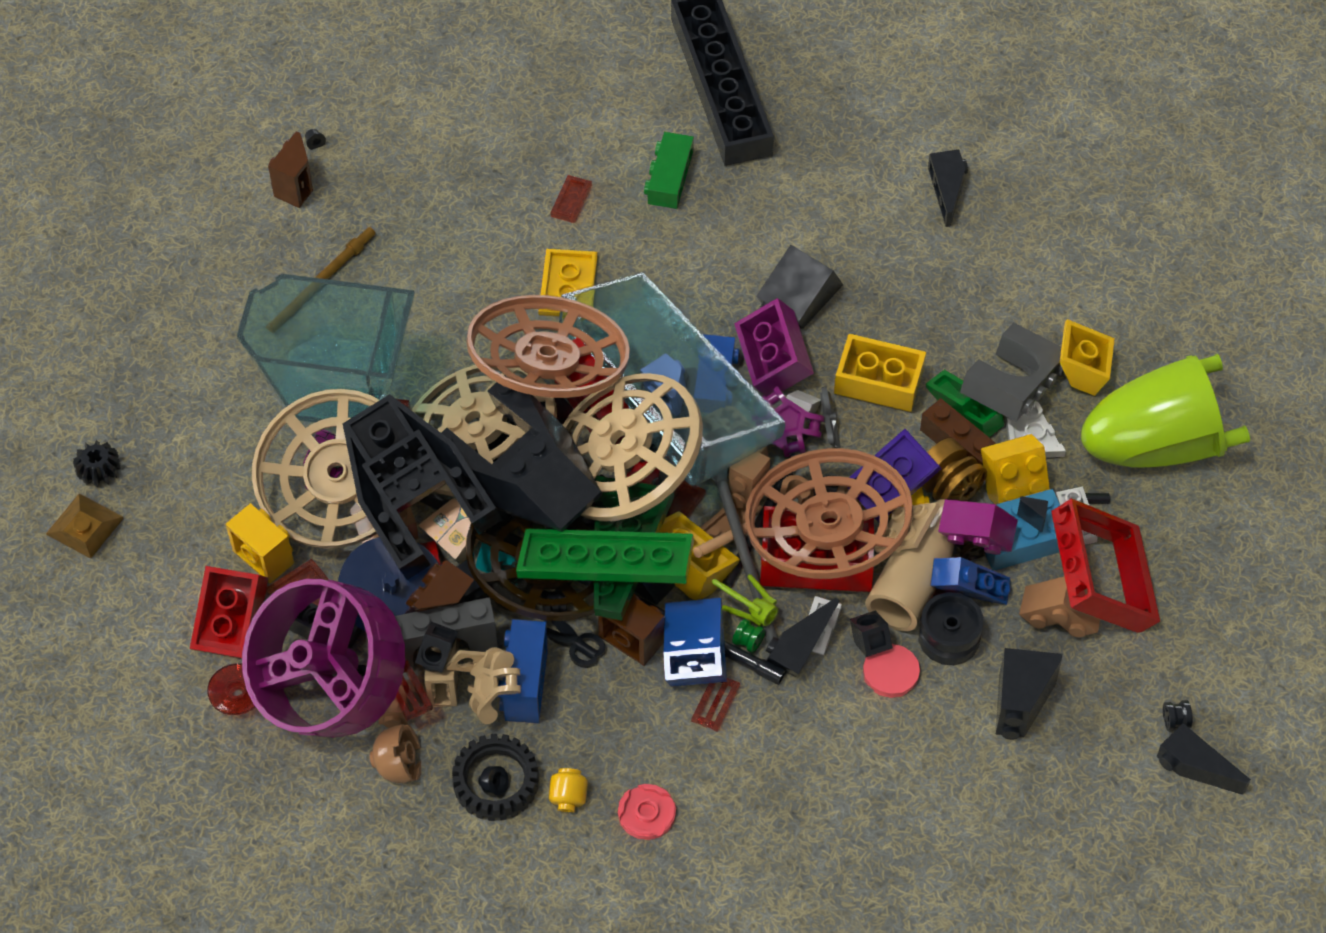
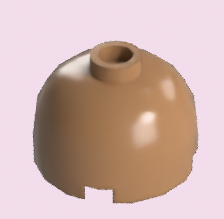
M402 724L385 729L377 736L373 744V750L370 752L371 765L377 769L384 779L390 782L406 783L418 780L421 775V761L415 765V750L421 748L412 727Z

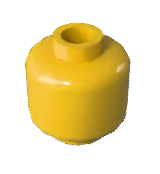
M558 769V773L553 774L550 778L549 801L558 806V811L575 812V807H581L586 803L587 778L581 775V771L578 769Z

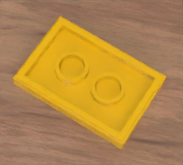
M546 249L540 295L563 297L592 307L598 252ZM538 310L539 315L566 317L567 315L566 312Z

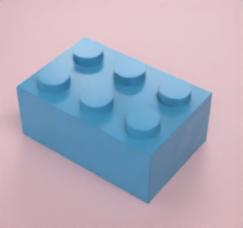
M1053 489L1025 496L1048 501L1043 532H1040L1017 515L1020 498L996 504L1018 519L1012 552L1001 551L1000 555L985 553L993 571L1059 553L1051 511L1060 506Z

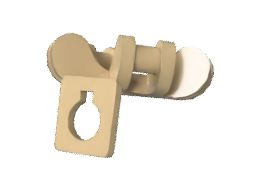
M497 647L490 648L486 652L459 650L446 664L447 670L470 672L471 675L475 676L474 685H468L467 689L468 692L472 693L469 705L482 723L491 724L498 717V713L492 707L491 702L498 695L521 693V686L517 685V676H520V669L510 668L514 663L513 654ZM464 658L473 659V662H467L464 664L457 663L458 661ZM506 677V685L499 686L498 678Z

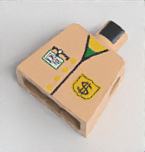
M454 498L425 519L419 526L458 563L461 564L467 560L466 538L471 522L458 501ZM478 539L475 540L474 548L479 542Z

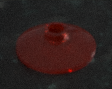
M242 663L226 665L213 674L208 683L207 694L210 703L216 710L227 715H241L255 708L245 686ZM234 691H242V694L238 696H232Z

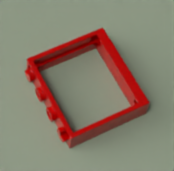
M1072 498L1052 510L1051 513L1071 608L1136 633L1143 632L1161 622L1139 526ZM1082 530L1113 542L1126 604L1095 592Z

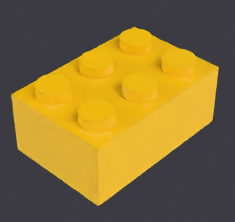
M848 334L835 375L834 394L912 412L924 372L926 352Z

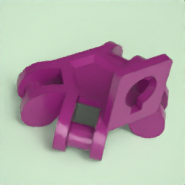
M778 386L773 388V393L767 397L764 395L760 397L761 402L769 413L752 417V423H756L757 432L760 436L784 452L785 458L790 457L791 453H805L802 435L821 438L822 432H819L820 424L824 422L825 417L807 412L787 399ZM779 401L783 403L775 409L772 407ZM771 419L773 429L767 428V420ZM805 419L810 420L809 429L803 428ZM797 435L798 441L787 443L786 437Z

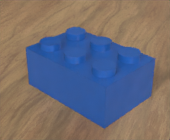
M512 619L511 630L505 631L504 646L506 651L511 652L514 656V663L510 668L520 669V676H517V685L521 686V693L498 695L500 698L499 711H504L505 721L539 723L548 654L546 622ZM503 677V680H499V686L506 685V677Z

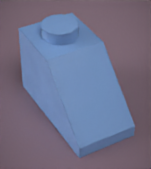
M666 353L640 370L641 374L664 375L674 379L686 388L683 365L678 360L674 361ZM655 381L643 382L644 388L651 393L663 384ZM673 388L661 399L669 407L671 413L678 416L681 413L683 398Z

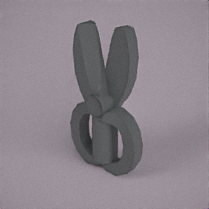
M827 386L821 387L822 393L820 398L823 409L822 416L825 417L824 423L828 443L830 445L835 444V448H841L836 424V412L833 409L831 393L827 391Z

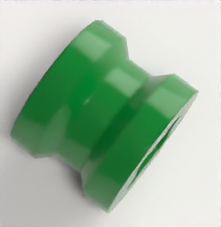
M744 618L735 630L732 643L737 646L743 645L747 651L755 653L763 641L766 629L761 626L755 627L751 624V621Z

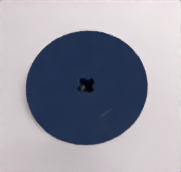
M380 537L363 543L348 556L341 568L338 581L371 592L388 606L394 616L405 614L409 608L405 604L419 586L424 587L425 584L421 580L435 563L438 564V562L429 550L418 543L431 565L407 580ZM358 612L355 625L366 632L364 622Z

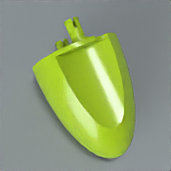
M1215 354L1200 360L1196 355L1186 356L1185 359L1153 370L1116 389L1101 400L1090 412L1082 426L1081 441L1084 448L1101 461L1119 466L1141 468L1176 465L1213 456L1222 457L1227 448L1249 443L1250 435L1245 425L1224 432L1218 403L1207 375L1223 371L1219 354Z

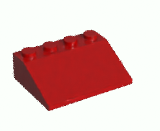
M764 506L763 528H772V515L775 506ZM785 509L780 527L797 526L796 514ZM828 518L823 522L833 523L836 520L834 518ZM874 518L864 521L862 531L874 534ZM800 536L783 537L788 545L796 551H799L806 544ZM762 538L763 549L773 557L784 563L791 558L780 548L775 538ZM854 540L843 547L845 554H852L867 545V543ZM817 548L810 555V557L821 559L835 558L832 549ZM874 548L864 556L848 562L849 565L853 566L874 557ZM761 557L760 585L871 592L874 567L846 577L813 579L784 572ZM805 562L797 566L812 570L838 569L837 565H814Z

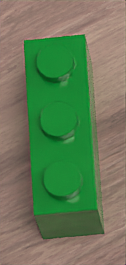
M664 131L662 141H657L655 156L657 158L651 161L649 175L652 176L650 180L646 179L644 194L648 195V204L678 209L694 151V136Z

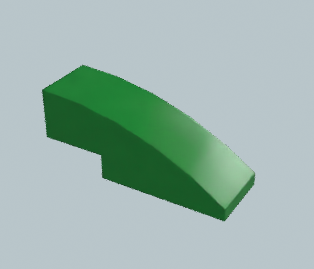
M945 369L925 384L936 400L943 399L988 437L1004 426L1002 414L960 393L963 380Z

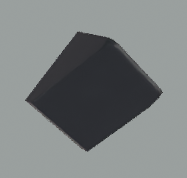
M1021 496L1017 515L1040 532H1043L1048 501Z

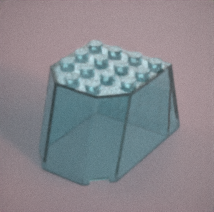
M281 274L275 277L276 281L260 290L255 288L249 292L238 329L237 339L285 408L294 401L311 393L330 389L360 391L379 400L388 395L415 295L414 290ZM338 401L314 405L298 413L296 418L301 421L318 422L323 419L337 417ZM349 401L348 418L354 417L370 406Z

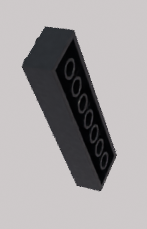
M671 0V21L724 166L773 156L774 135L723 1Z

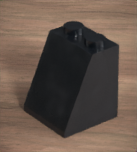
M790 245L756 297L762 303L760 307L779 298L794 310L799 327L804 328L843 286V283L834 270Z
M1012 648L1004 649L999 673L996 735H1002L1005 739L1009 740L1025 737L1056 685L1062 662V654Z

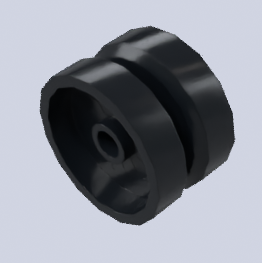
M953 592L942 593L930 599L922 611L919 628V643L922 651L931 660L942 665L954 666L971 659L980 646L984 616L979 605L972 598Z

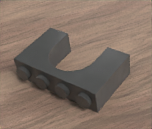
M1013 322L1002 334L995 355L1022 368L1029 376L1010 375L978 359L966 372L960 393L1017 422L1023 414H1029L1035 401L1039 402L1042 399L1046 388L1051 389L1057 376L1062 377L1064 375L1060 365L1061 346Z
M490 598L395 616L401 628L405 644V667L403 673L415 671L413 654L421 646L431 621L458 631L456 638L467 642L469 651L486 652L490 648H498Z

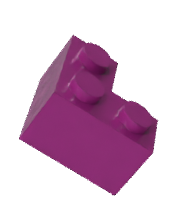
M945 499L938 532L947 537V541L950 543L963 545L964 541H971L974 545L983 547L984 552L1000 555L1001 551L1012 552L1018 519L996 504Z

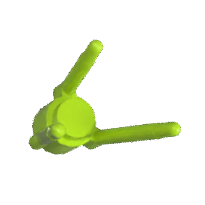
M749 574L747 578L763 598H756L752 602L720 581L712 580L715 586L749 607L751 614L726 605L722 606L724 611L752 621L761 627L763 625L768 626L775 620L778 614V608L775 606L777 600L765 591L753 575Z

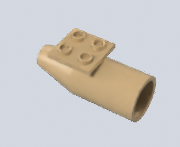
M940 499L935 503L913 505L912 523L908 534L901 545L891 554L865 601L868 612L876 610L888 623V626L897 631L913 630L922 616L926 603L935 593L937 588L931 586L934 558H952L955 544L948 542V538L938 532L945 499ZM899 507L892 513L883 537L897 538L904 524V507ZM875 546L874 550L879 553L887 547Z

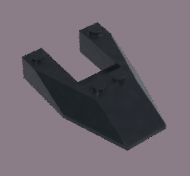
M496 382L487 390L495 407L526 432L516 443L491 464L448 428L441 433L455 443L497 510L563 532L602 495V492L568 430L533 395L515 391Z
M387 395L342 423L358 503L407 580L431 564L399 513L447 484L478 534L483 533L503 520L455 443L392 395Z

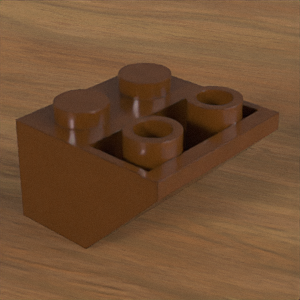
M296 131L290 139L285 141L277 156L270 160L268 170L274 197L300 208L313 192V186L301 133Z
M445 560L441 565L435 563L421 580L425 584L424 587L419 586L405 604L409 608L405 614L457 604L474 579L448 560Z

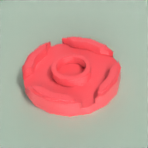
M892 644V649L866 657L863 666L866 684L878 695L889 698L902 697L907 694L908 691L917 685L920 674L919 662L915 655L907 648Z
M638 785L637 788L629 789L625 792L619 801L618 818L620 824L629 835L637 839L651 840L659 838L667 833L675 822V803L671 795L657 785Z

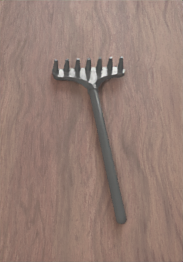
M751 428L701 443L698 456L691 469L705 471L714 480L746 578L751 574L759 582L727 483L728 467L732 459L741 454L747 446L752 449L755 446V437ZM685 448L667 453L665 455L667 461L676 467ZM747 578L753 599H762L761 594ZM773 622L768 626H762L766 629L765 636L769 645L773 636L778 638Z

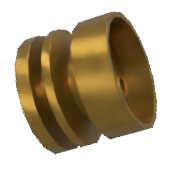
M954 438L940 441L927 452L941 467V470L927 481L922 488L927 492H933V498L936 501L940 499L968 501L976 494L986 479L987 470L981 464H978L974 457H967V451Z

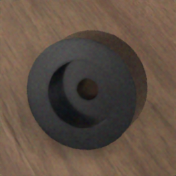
M488 766L479 776L478 784L487 795H502L506 792L509 785L508 773L501 766Z

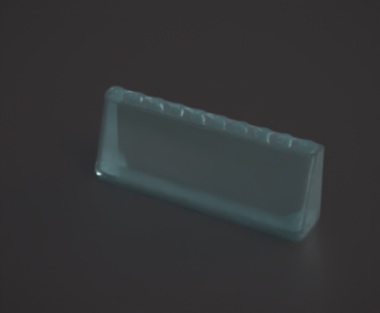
M643 272L561 295L563 298L584 303L603 312L623 330L628 339L630 351L628 365L621 377L641 374L640 370L665 353L674 361L678 360L681 362L685 369L686 389L695 399L703 422L700 450L693 467L685 477V480L690 485L694 486L707 481L783 436L785 421L782 416L778 415L753 386L740 375L738 370L718 352L710 341L698 331L696 326L683 315L681 310H678L669 298ZM560 311L559 323H563L567 315L566 312ZM579 316L573 326L588 334L596 342L609 336L599 326ZM568 335L567 337L570 340L576 339V337L572 335ZM613 344L602 349L604 357L602 368H618L620 365V354L617 345ZM643 382L627 384L625 387V391H647L644 388ZM638 397L624 398L628 407L633 410L644 400V398ZM684 399L681 413L678 416L671 413L673 419L689 417V411ZM655 404L643 415L649 423L663 420L661 411ZM690 428L674 429L671 445L665 458L675 467L687 446ZM664 431L653 433L652 443L657 449L662 441Z

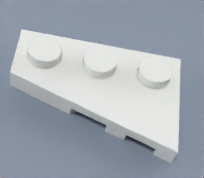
M1035 401L1029 414H1023L1017 422L1005 416L1008 440L1032 434L1044 445L1046 458L1065 457L1066 450L1055 437V431L1052 425L1048 424L1039 402Z

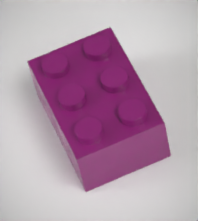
M779 298L734 323L753 387L764 395L768 396L773 393V388L776 386L782 392L814 374L795 312Z

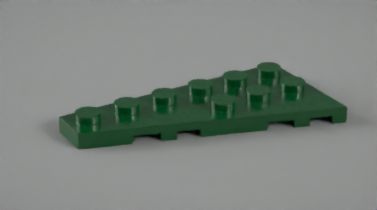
M596 476L595 481L614 482L615 479ZM638 482L628 487L630 501L633 502L642 498L658 486ZM617 491L602 492V495L595 501L596 508L620 506ZM673 492L658 505L631 518L618 521L595 520V531L659 533L675 494ZM595 581V616L623 620L638 582Z

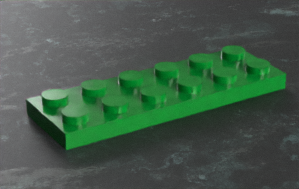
M526 529L516 569L517 577L529 579L687 584L694 538L693 534L586 530H564L560 532L552 529Z

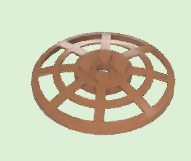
M549 295L516 296L490 304L482 309L471 321L466 342L472 361L489 378L515 391L549 398L584 396L609 387L625 372L630 351L628 339L623 330L606 314L584 303ZM525 309H549L566 312L567 315L563 323L544 320L530 321ZM513 311L519 322L504 328L498 334L484 326L495 317ZM579 316L596 324L607 332L609 336L596 342L588 334L573 326ZM534 329H549L558 332H535ZM520 331H523L525 334L517 343L506 339ZM478 333L492 341L490 348L491 359L481 358L476 353L474 344ZM568 335L581 339L586 346L578 348L572 340L567 338ZM616 344L620 354L619 367L602 368L604 361L602 349ZM501 346L514 352V359H500L499 347ZM593 353L595 358L594 367L579 364L581 356ZM491 367H496V368H498V369H499L504 375H506L507 377H505V376H503L502 374L496 372V371L493 370ZM507 368H520L528 375L525 378H521ZM574 372L588 374L575 382H571L567 378V376ZM597 375L609 376L597 383L580 387L595 379ZM539 378L556 380L559 384L536 383Z
M827 448L795 455L769 470L757 482L750 493L746 503L745 521L747 534L753 547L768 563L796 576L813 579H832L863 572L888 558L901 545L908 534L912 523L913 505L911 493L905 480L887 462L874 455L857 450ZM843 462L863 466L857 479L841 476L823 477L820 464ZM809 466L812 480L794 487L785 495L772 487L786 475ZM873 471L889 480L898 490L900 496L885 503L880 494L867 485ZM825 486L850 487V490L847 494L827 492ZM815 489L816 495L806 500L802 505L793 501L799 495ZM862 492L875 503L876 507L862 511L856 499ZM765 495L777 503L772 515V528H755L756 510ZM904 505V524L897 538L883 537L888 526V512ZM785 509L796 514L797 526L780 527ZM880 516L879 527L875 535L862 531L864 521ZM828 518H834L836 520L833 523L823 522ZM800 536L806 544L799 551H796L788 545L783 537ZM758 538H775L780 548L791 558L784 563L773 557L763 549ZM854 540L867 543L860 550L849 555L845 554L843 547ZM875 546L887 547L876 556L853 566H850L848 563L864 556ZM817 548L832 549L835 558L821 559L810 557V555ZM805 562L814 565H837L838 569L812 570L797 566Z

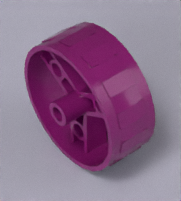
M303 579L289 583L275 591L263 602L252 618L242 651V672L245 686L254 706L264 718L279 728L296 732L300 735L314 737H344L357 734L372 726L385 714L394 701L402 682L405 667V644L401 628L388 606L380 598L369 591L363 590V588L330 579ZM320 598L308 641H294L288 651L282 652L283 643L289 628L299 613L310 603ZM358 612L364 622L368 638V662L364 679L356 670L359 662L357 654L348 648ZM316 679L341 712L322 724L312 726L303 720L291 707L283 688Z

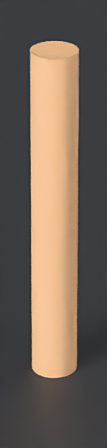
M745 522V523L741 524L742 529H743V532H744V535L747 534V528H746V522ZM729 530L693 549L694 555L700 558L734 541L732 531Z

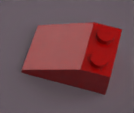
M205 566L190 649L242 658L245 636L252 618L264 602L268 577Z

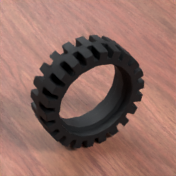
M491 734V739H486L485 735L480 736L479 742L476 743L473 739L468 743L469 748L464 746L460 750V756L457 755L455 766H453L452 782L456 798H458L462 807H466L468 813L471 815L475 813L476 817L480 819L487 817L488 821H495V818L500 817V821L507 820L509 815L512 818L517 816L518 811L521 810L523 812L528 808V803L533 802L538 791L539 771L535 756L532 751L529 752V747L525 743L521 745L520 740L515 737L511 741L509 735L503 734L502 738H498L497 734ZM493 754L510 756L523 769L524 780L522 787L517 793L507 799L496 801L481 799L473 794L467 782L469 770L477 760Z

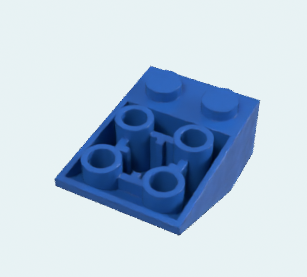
M722 598L665 603L664 669L665 681L671 687L727 682Z

